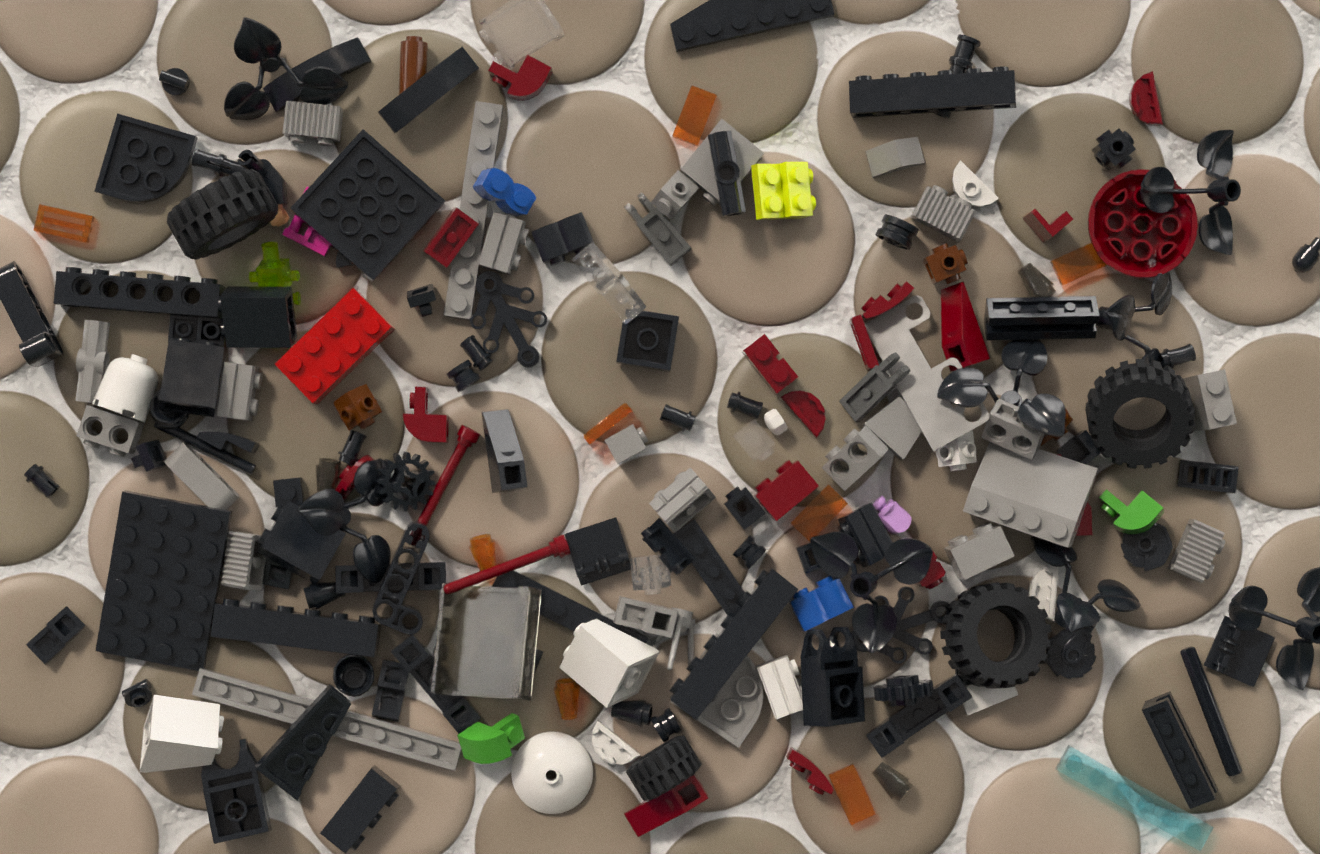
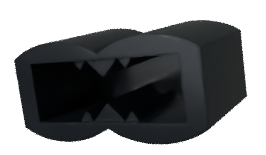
M582 212L531 232L543 263H550V266L566 261L564 256L575 253L576 256L586 254L591 251L590 246L594 245Z

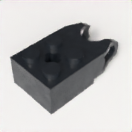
M833 627L828 639L822 629L807 630L800 656L804 726L830 727L864 722L863 666H858V652L849 628ZM839 632H842L845 636V643L842 647L839 646L837 640ZM814 635L819 639L818 650L812 645V637Z
M247 739L239 740V760L234 767L224 769L217 764L215 758L212 765L202 767L203 793L214 844L272 830L261 773L255 767L257 760L250 751ZM235 802L244 807L241 817H238L237 813L232 814L231 808L235 807Z

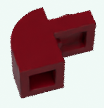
M529 55L526 56L518 73L494 61L488 70L490 76L493 77L491 81L503 88L509 85L508 97L518 101L530 100L539 95L553 73L552 67Z
M415 387V393L410 392L409 406L410 409H414V414H403L407 430L414 437L422 441L448 443L449 416L428 414V388Z

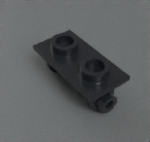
M660 518L641 533L644 537L642 540L648 544L654 553L659 551L662 554L659 558L667 566L670 573L680 574L695 560Z

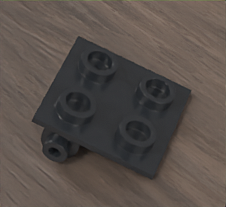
M616 517L564 534L581 586L633 569Z
M1224 616L1203 666L1254 687L1275 637L1257 629L1253 631L1241 630L1232 623L1230 617Z

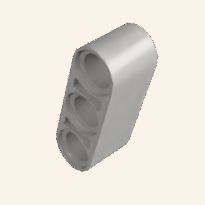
M183 442L164 461L208 507L227 510L240 497L186 442Z

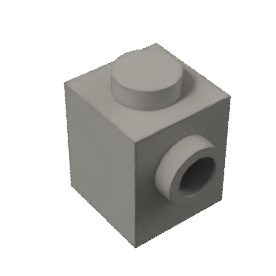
M678 170L660 189L651 203L662 214L672 220L689 202L699 187Z
M632 424L604 441L617 464H620L645 450L646 446L644 443L648 442V439L641 427L636 429Z

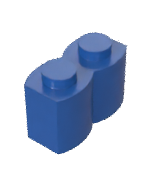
M496 168L483 170L473 185V189L479 196L488 201H495L503 212L512 216L528 214L536 200L535 194L528 187L514 183L507 173Z
M828 576L816 582L817 588L808 591L807 587L794 594L793 600L789 601L803 631H807L854 608L840 578L833 580L832 576Z

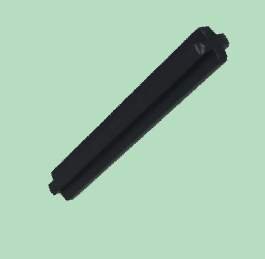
M1192 646L1184 648L1180 651L1225 772L1228 776L1238 775L1242 772L1196 648Z

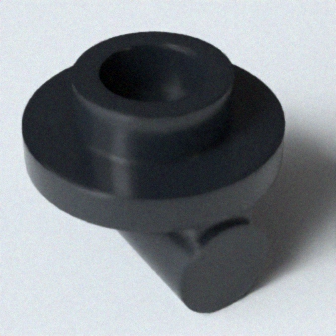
M171 68L167 71L162 70L159 76V81L162 82L164 90L174 96L185 93L190 84L186 72L179 68Z
M144 679L122 691L125 703L131 707H142L152 699L151 684L148 679Z

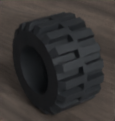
M676 736L632 763L626 773L642 800L647 801L659 797L691 777L699 770L702 763L686 737Z

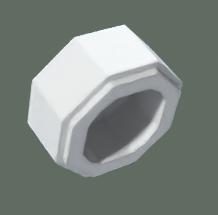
M772 409L764 414L765 424L773 434L778 436L787 430L786 423L776 409Z

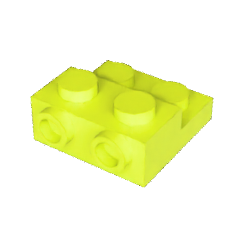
M808 162L751 165L756 220L802 219L813 216L816 199L811 195L810 184L813 181V171L808 168Z

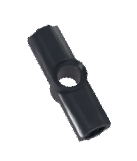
M720 131L709 134L708 141L722 217L746 213L739 176L740 169L737 165L732 132ZM724 167H729L734 171L735 176L731 180H724L720 177L719 171Z

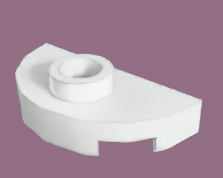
M961 160L953 170L952 177L953 191L958 198H962L970 202L972 206L977 207L988 206L999 199Z
M1055 566L1046 567L1037 572L1030 581L1028 588V597L1035 596L1040 601L1038 608L1045 609L1048 615L1046 619L1052 621L1055 618L1059 567Z
M597 720L593 728L592 742L595 752L602 760L614 765H623L633 762L640 756L639 752Z

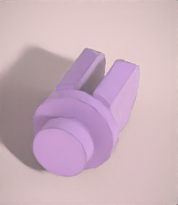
M883 496L877 498L873 506L875 510H878L877 514L885 529L891 534L906 531L911 524L910 514L892 499L885 503L886 499Z

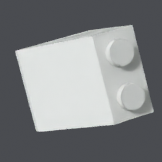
M595 619L587 623H581L573 633L575 637L571 645L564 651V659L559 668L608 708L638 694L659 651Z
M154 695L143 728L140 772L148 773L212 765L215 754H220L222 748V738L218 737V732L222 731L224 716L219 715L220 704Z

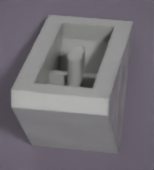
M918 137L893 140L865 151L872 178L925 164Z

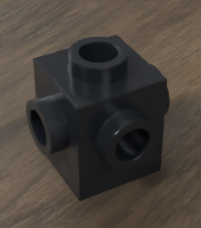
M1120 128L1113 133L1108 129L1096 139L1099 144L1092 149L1097 162L1102 167H1106L1108 171L1116 165L1121 169L1133 159L1130 154L1136 150L1133 146V138L1126 131L1122 132ZM1113 143L1120 150V152H1117L1113 149Z

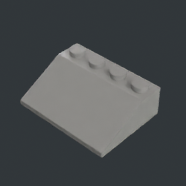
M989 442L971 485L963 512L1069 548L1073 545L1098 468L1041 449L1037 450L1031 460Z

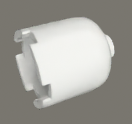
M132 354L130 359L124 357L116 358L108 365L92 404L145 423L150 409V401L158 386V375L153 368L146 365L148 360Z

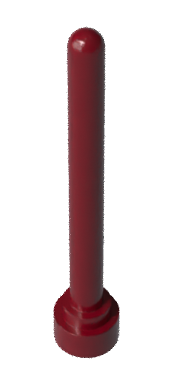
M461 425L457 433L459 435L457 438L458 444L433 490V495H430L417 520L426 526L468 447L471 448L473 443L476 444L481 436L480 433L465 425ZM417 528L416 531L410 533L413 537L411 545L414 546L416 540L421 538V528Z
M563 534L552 538L553 541L548 543L549 546L444 585L443 591L446 594H452L550 556L554 558L559 556L560 559L569 556L571 553L568 543Z

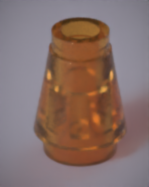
M482 534L469 539L471 545L468 547L480 571L497 565L495 540L491 538V534Z
M572 678L558 679L555 681L553 691L561 719H576L580 685Z

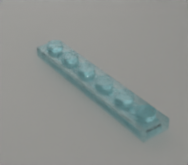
M1070 745L1066 748L1055 768L1199 851L1202 850L1214 828Z

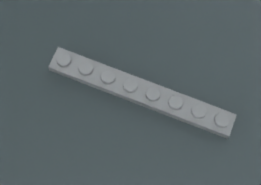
M475 102L460 210L479 224L452 260L444 316L470 320L473 313L476 281L479 273L478 262L482 252L489 201L479 196L473 189V185L483 170L494 168L503 105Z

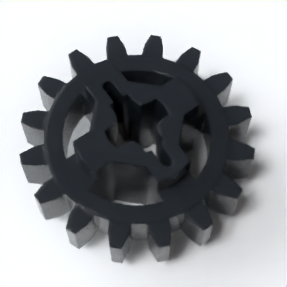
M404 451L401 458L399 454L394 453V461L385 459L386 468L377 469L382 474V477L376 478L375 482L380 483L382 487L376 491L379 494H385L382 501L386 504L391 501V508L396 510L400 505V509L407 512L408 505H410L412 509L417 510V502L426 504L427 501L424 496L426 494L433 495V492L429 490V486L435 485L436 482L430 480L429 476L434 474V470L426 469L429 462L426 460L420 462V455L414 454L411 458L410 453ZM406 464H413L418 470L410 472ZM405 476L410 478V480L406 482V487L401 485V483L405 481ZM401 491L405 499H398L392 493Z
M916 674L886 678V684L873 687L875 700L889 701L890 707L915 705L922 702L921 698L934 694L933 681L919 680Z

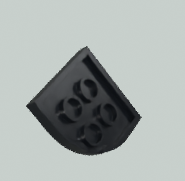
M117 113L94 192L128 202H148L165 196L182 181L188 171L198 137Z

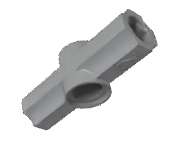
M85 320L82 348L79 349L76 358V370L79 375L75 401L92 403L110 362L109 352L107 351L109 322Z

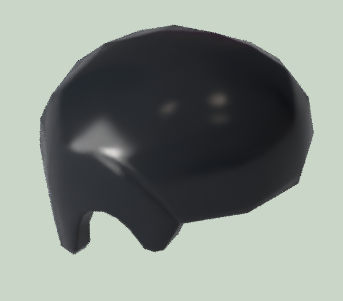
M348 654L339 659L333 669L332 677L336 688L342 694L356 697L369 691L374 682V669L364 656Z

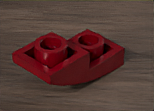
M907 281L902 286L897 283L887 294L890 298L889 301L881 295L876 299L871 296L861 308L864 311L862 314L863 320L872 319L890 310L908 296L914 287Z
M790 747L786 755L787 759L791 761L789 765L803 773L805 769L809 770L805 778L810 783L808 788L821 795L825 791L832 795L834 789L820 768L800 751Z

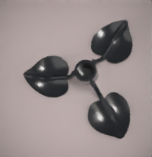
M244 17L234 40V52L240 60L246 63L255 64L260 62L258 82L256 87L246 81L234 85L225 97L224 111L227 117L236 120H253L263 116L270 107L268 94L260 91L264 72H275L280 66L284 67L297 86L302 87L299 95L300 99L305 103L330 104L344 94L348 88V82L333 69L323 66L307 70L303 75V81H300L287 64L286 59L281 58L282 46L278 35L262 23Z
M1233 130L1211 132L1198 145L1197 161L1199 165L1207 168L1206 175L1217 179L1209 184L1208 188L1173 189L1174 177L1172 173L1165 167H1154L1145 175L1140 189L1143 204L1155 213H1164L1172 209L1174 204L1173 194L1207 193L1210 199L1218 203L1211 206L1209 214L1201 218L1198 230L1199 238L1202 244L1209 250L1225 255H1232L1233 228L1230 213L1224 206H1227L1229 202L1236 201L1241 194V187L1237 180L1229 179L1227 176L1223 177L1229 172L1232 165Z
M1170 273L1157 274L1151 289L1152 302L1148 306L1135 307L1134 296L1126 295L1110 307L1101 306L1099 308L1100 317L1096 326L1113 330L1116 340L1122 341L1126 339L1142 348L1145 352L1142 359L1147 364H1150L1152 360L1161 363L1160 351L1158 348L1151 350L1149 346L1128 335L1134 312L1155 310V314L1160 316L1166 311L1172 297Z
M1013 340L1009 342L1002 350L1001 359L1006 368L1018 371L1013 390L1002 394L1000 399L1019 407L1018 417L1028 428L1047 435L1063 437L1066 410L1063 402L1058 397L1050 394H1038L1032 401L1025 399L1022 402V397L1018 394L1022 372L1030 376H1036L1044 370L1047 364V350L1040 340ZM960 368L950 373L941 383L937 393L938 399H943L966 408L981 405L987 397V390L995 404L999 399L991 385L983 383V373L974 368Z
M382 458L367 461L357 469L354 476V485L356 491L363 495L360 499L344 503L343 497L338 491L324 489L310 496L297 509L310 526L320 535L330 536L341 530L361 539L362 543H358L353 549V560L361 575L371 583H378L382 580L390 563V547L383 537L372 535L367 539L365 535L348 528L346 525L351 520V512L348 510L350 507L364 503L366 500L371 506H380L384 503L382 498L385 494H379L376 491L382 486L380 483L375 482L376 478L382 477V474L377 469L386 468Z
M838 531L812 537L810 543L813 555L824 572L832 577L842 578L848 574L851 567V592L855 596L872 603L862 604L854 611L852 616L853 629L870 653L880 650L891 640L896 631L897 615L890 605L878 606V601L869 594L876 590L877 580L892 571L895 578L903 584L912 585L923 580L930 568L933 555L932 548L925 542L917 539L906 538L897 540L885 551L884 556L890 567L876 575L870 572H862L858 575L857 567L853 561L858 557L859 549L852 536Z
M1035 536L1031 537L1036 553L1044 562L1055 567L1065 566L1066 568L1062 593L1056 599L1058 610L1055 613L1054 620L1059 626L1066 628L1069 634L1081 629L1094 627L1098 624L1100 616L1092 604L1099 599H1103L1108 608L1118 612H1131L1140 608L1141 604L1134 593L1124 584L1112 579L1100 581L1097 585L1100 593H1097L1088 602L1082 601L1081 598H1077L1071 593H1067L1072 569L1070 563L1077 560L1075 550L1072 547L1067 548Z
M1320 567L1307 571L1300 579L1297 587L1298 596L1304 599L1302 607L1310 617H1303L1294 622L1264 611L1268 603L1267 594L1262 588L1253 585L1241 589L1231 599L1228 609L1232 623L1244 631H1253L1259 628L1262 616L1295 627L1298 636L1301 638L1294 639L1293 645H1285L1280 650L1276 660V670L1282 679L1300 690H1304L1314 660L1312 644H1320V617L1314 613L1320 612Z

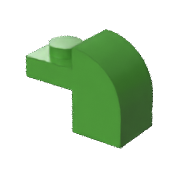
M1107 489L1099 497L1100 502L1103 504L1100 508L1112 518L1115 515L1118 516L1113 523L1114 528L1126 534H1139L1147 531L1164 514V508L1143 490L1128 507Z
M513 713L492 727L476 722L457 735L464 758L479 764L495 763L512 756L511 748L525 739L519 716Z

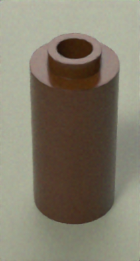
M407 36L406 41H401L399 94L427 73L428 43L423 42L422 37Z

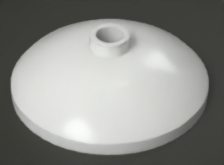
M543 732L528 739L517 751L511 770L512 783L519 798L530 808L541 813L559 814L573 809L586 797L593 780V765L586 748L574 737L562 732ZM548 771H555L557 777L554 780L548 779L546 776Z

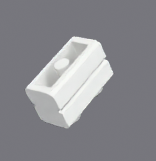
M784 655L756 666L775 719L803 710L802 685L798 686L795 677L800 674L795 659L789 661L788 656Z

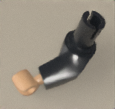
M250 150L242 151L238 156L241 158L237 160L238 163L245 169H253L261 174L278 204V214L270 221L271 225L279 227L286 224L289 220V215L283 208V205L288 204L284 178L268 160L257 158Z

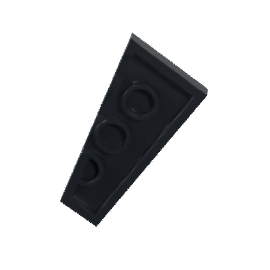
M329 684L255 764L256 769L298 801L306 781H309L320 756L322 757L327 749L330 738L337 731L351 706L350 700Z

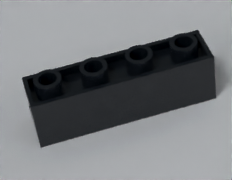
M1096 296L986 298L983 321L986 341L1096 338V323L1099 322L1100 315Z
M1171 691L1145 701L1142 712L1189 808L1192 809L1215 800V793H1217L1218 788Z

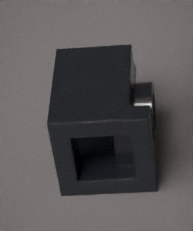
M737 486L725 495L728 501L724 505L743 530L766 514L746 487L740 490ZM740 501H745L748 504L746 511L738 510L737 505Z

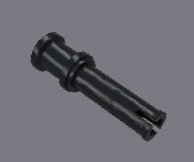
M959 34L957 37L959 42L954 55L949 58V64L951 65L949 70L954 71V74L965 73L966 69L972 68L973 64L971 61L975 50L981 45L979 40ZM941 112L934 114L943 118L946 117L947 119H950L951 112Z

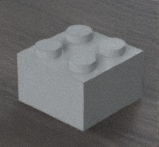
M985 523L972 529L973 535L968 537L966 535H959L948 541L950 546L943 549L957 578L966 580L1015 556L1001 526Z

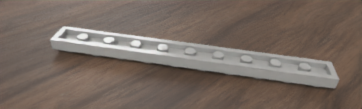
M205 668L199 669L192 695L291 724L314 701ZM350 710L347 711L337 731L332 735L453 771L456 770L462 750L460 743Z

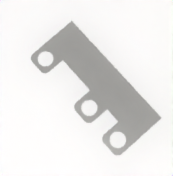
M916 295L865 324V327L882 361L895 352L900 356L899 361L888 370L891 376L904 365L910 368L909 374L896 385L934 452L987 422L989 413L982 403L978 406L982 412L981 418L976 422H969L964 417L966 407L957 406L953 408L949 401L937 398L938 389L943 382L941 377L943 368L952 365L960 369L962 366L956 358H949L932 369L930 368L909 331L930 317V310L923 298ZM912 303L920 304L923 308L922 316L916 320L909 319L906 316L908 305Z

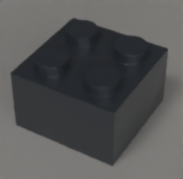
M625 308L616 363L670 372L679 316Z

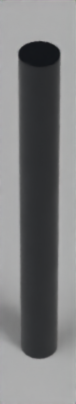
M156 423L154 424V428L250 475L253 474L256 468L255 464L226 450H220L181 428L169 430L161 428Z

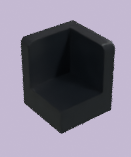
M1081 430L1059 447L1057 453L1061 454L1062 457L1088 464L1100 454V450L1093 444L1091 435L1087 430Z

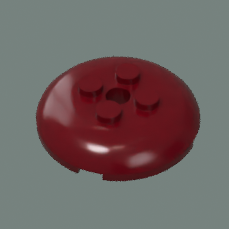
M1146 169L1127 171L1109 180L1095 195L1088 213V233L1097 255L1113 270L1135 278L1156 277L1159 273L1165 274L1177 267L1190 253L1195 243L1198 229L1197 213L1189 194H1173V207L1164 213L1152 212L1143 204L1140 189L1141 183L1149 171ZM1174 180L1173 189H1182L1178 184H1176L1177 181ZM1136 219L1145 222L1146 231L1141 232L1136 228L1134 224Z

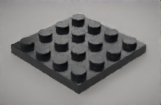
M362 129L290 207V211L374 282L443 206L445 200Z

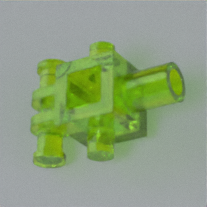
M274 241L263 243L261 245L263 259L257 266L256 271L249 272V281L258 282V287H291L293 281H299V270H291L289 258H280L278 243ZM300 292L293 293V302L296 305L301 304Z

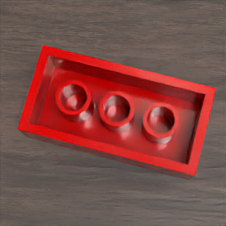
M352 288L275 365L313 404L318 405L395 328L358 290Z

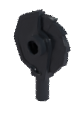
M1155 523L1150 529L1139 534L1124 533L1123 544H1121V549L1124 553L1123 557L1133 567L1144 568V572L1163 566L1173 548L1166 527Z
M1095 626L1081 629L1071 634L1068 633L1067 629H1063L1049 639L1052 640L1051 649H1046V654L1048 655L1046 663L1056 677L1062 675L1068 679L1084 677L1083 674L1088 673L1092 669L1091 666L1096 660L1094 643L1091 644L1093 636L1091 633Z

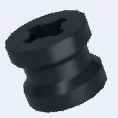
M470 360L459 364L446 374L449 379L455 382V389L458 393L481 379L479 374L474 373Z
M749 535L732 555L736 558H741L744 561V566L750 569L767 549L763 546H758L755 543V538Z
M670 708L664 710L663 715L650 718L663 742L669 740L670 735L683 732Z

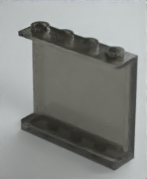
M442 583V589L439 594V617L436 621V645L433 649V673L430 677L431 693L448 696L531 701L542 590L529 586H519V588L471 586L452 594H446L443 591V587L447 583Z

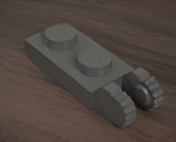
M641 192L637 197L639 202L650 212L642 219L633 205L628 203L624 208L637 222V227L656 250L672 266L692 248L657 207L655 208Z
M896 352L889 355L880 365H876L839 400L855 422H860L897 386V383L909 374L910 368L907 365L900 367L891 377L886 373L900 359Z

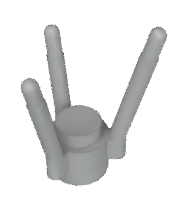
M672 607L678 613L673 629L675 632L667 665L668 670L673 668L681 632L686 633L687 628L688 665L693 660L694 625L696 620L692 619L693 612ZM657 636L653 645L654 648L658 649L664 636Z

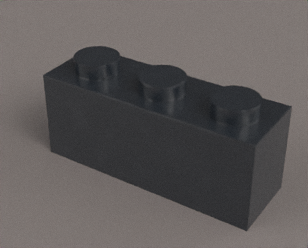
M374 765L320 834L345 854L350 848L355 851L365 839L361 835L368 826L373 829L382 818L379 811L383 806L390 807L397 799L399 794L396 790L400 785Z

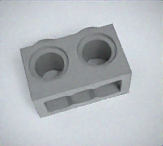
M998 399L989 413V419L986 422L981 438L1032 460L1045 434L1028 428L1020 421L1018 406Z
M87 405L76 436L83 438V444L99 449L101 444L110 447V453L125 457L126 453L135 454L136 446L145 423ZM98 420L102 424V431L99 435H94L92 424ZM122 429L128 432V440L124 444H121L117 439L118 432Z
M866 425L859 432L853 429L843 439L846 444L842 448L836 445L825 456L828 461L822 469L844 491L880 460L889 449ZM858 444L864 445L867 452L860 450ZM840 461L846 462L849 468H844Z

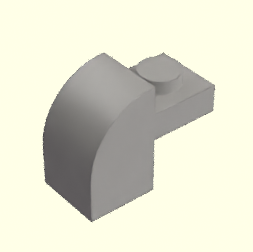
M619 596L613 623L672 638L678 611L662 605Z

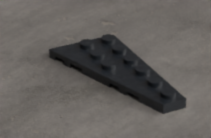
M709 0L670 23L675 50L679 52L833 17L834 10L831 0Z

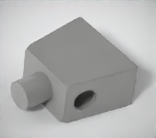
M900 397L895 398L863 423V426L866 425L900 460L906 457L922 432L908 405Z

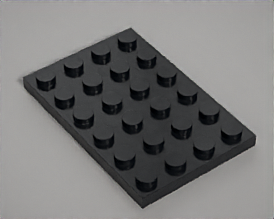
M122 491L95 651L195 671L205 668L232 511L137 492Z

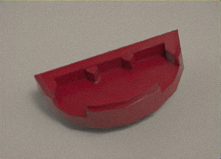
M1152 71L1142 75L1133 84L1129 93V105L1133 114L1141 122L1150 126H1161L1163 122Z
M801 390L790 391L781 396V399L817 438L822 432L826 420L825 409L820 400L812 393Z
M363 456L352 467L348 465L340 474L339 478L341 481L336 491L342 495L344 501L355 488L354 476L357 469L363 463L374 460L371 456Z

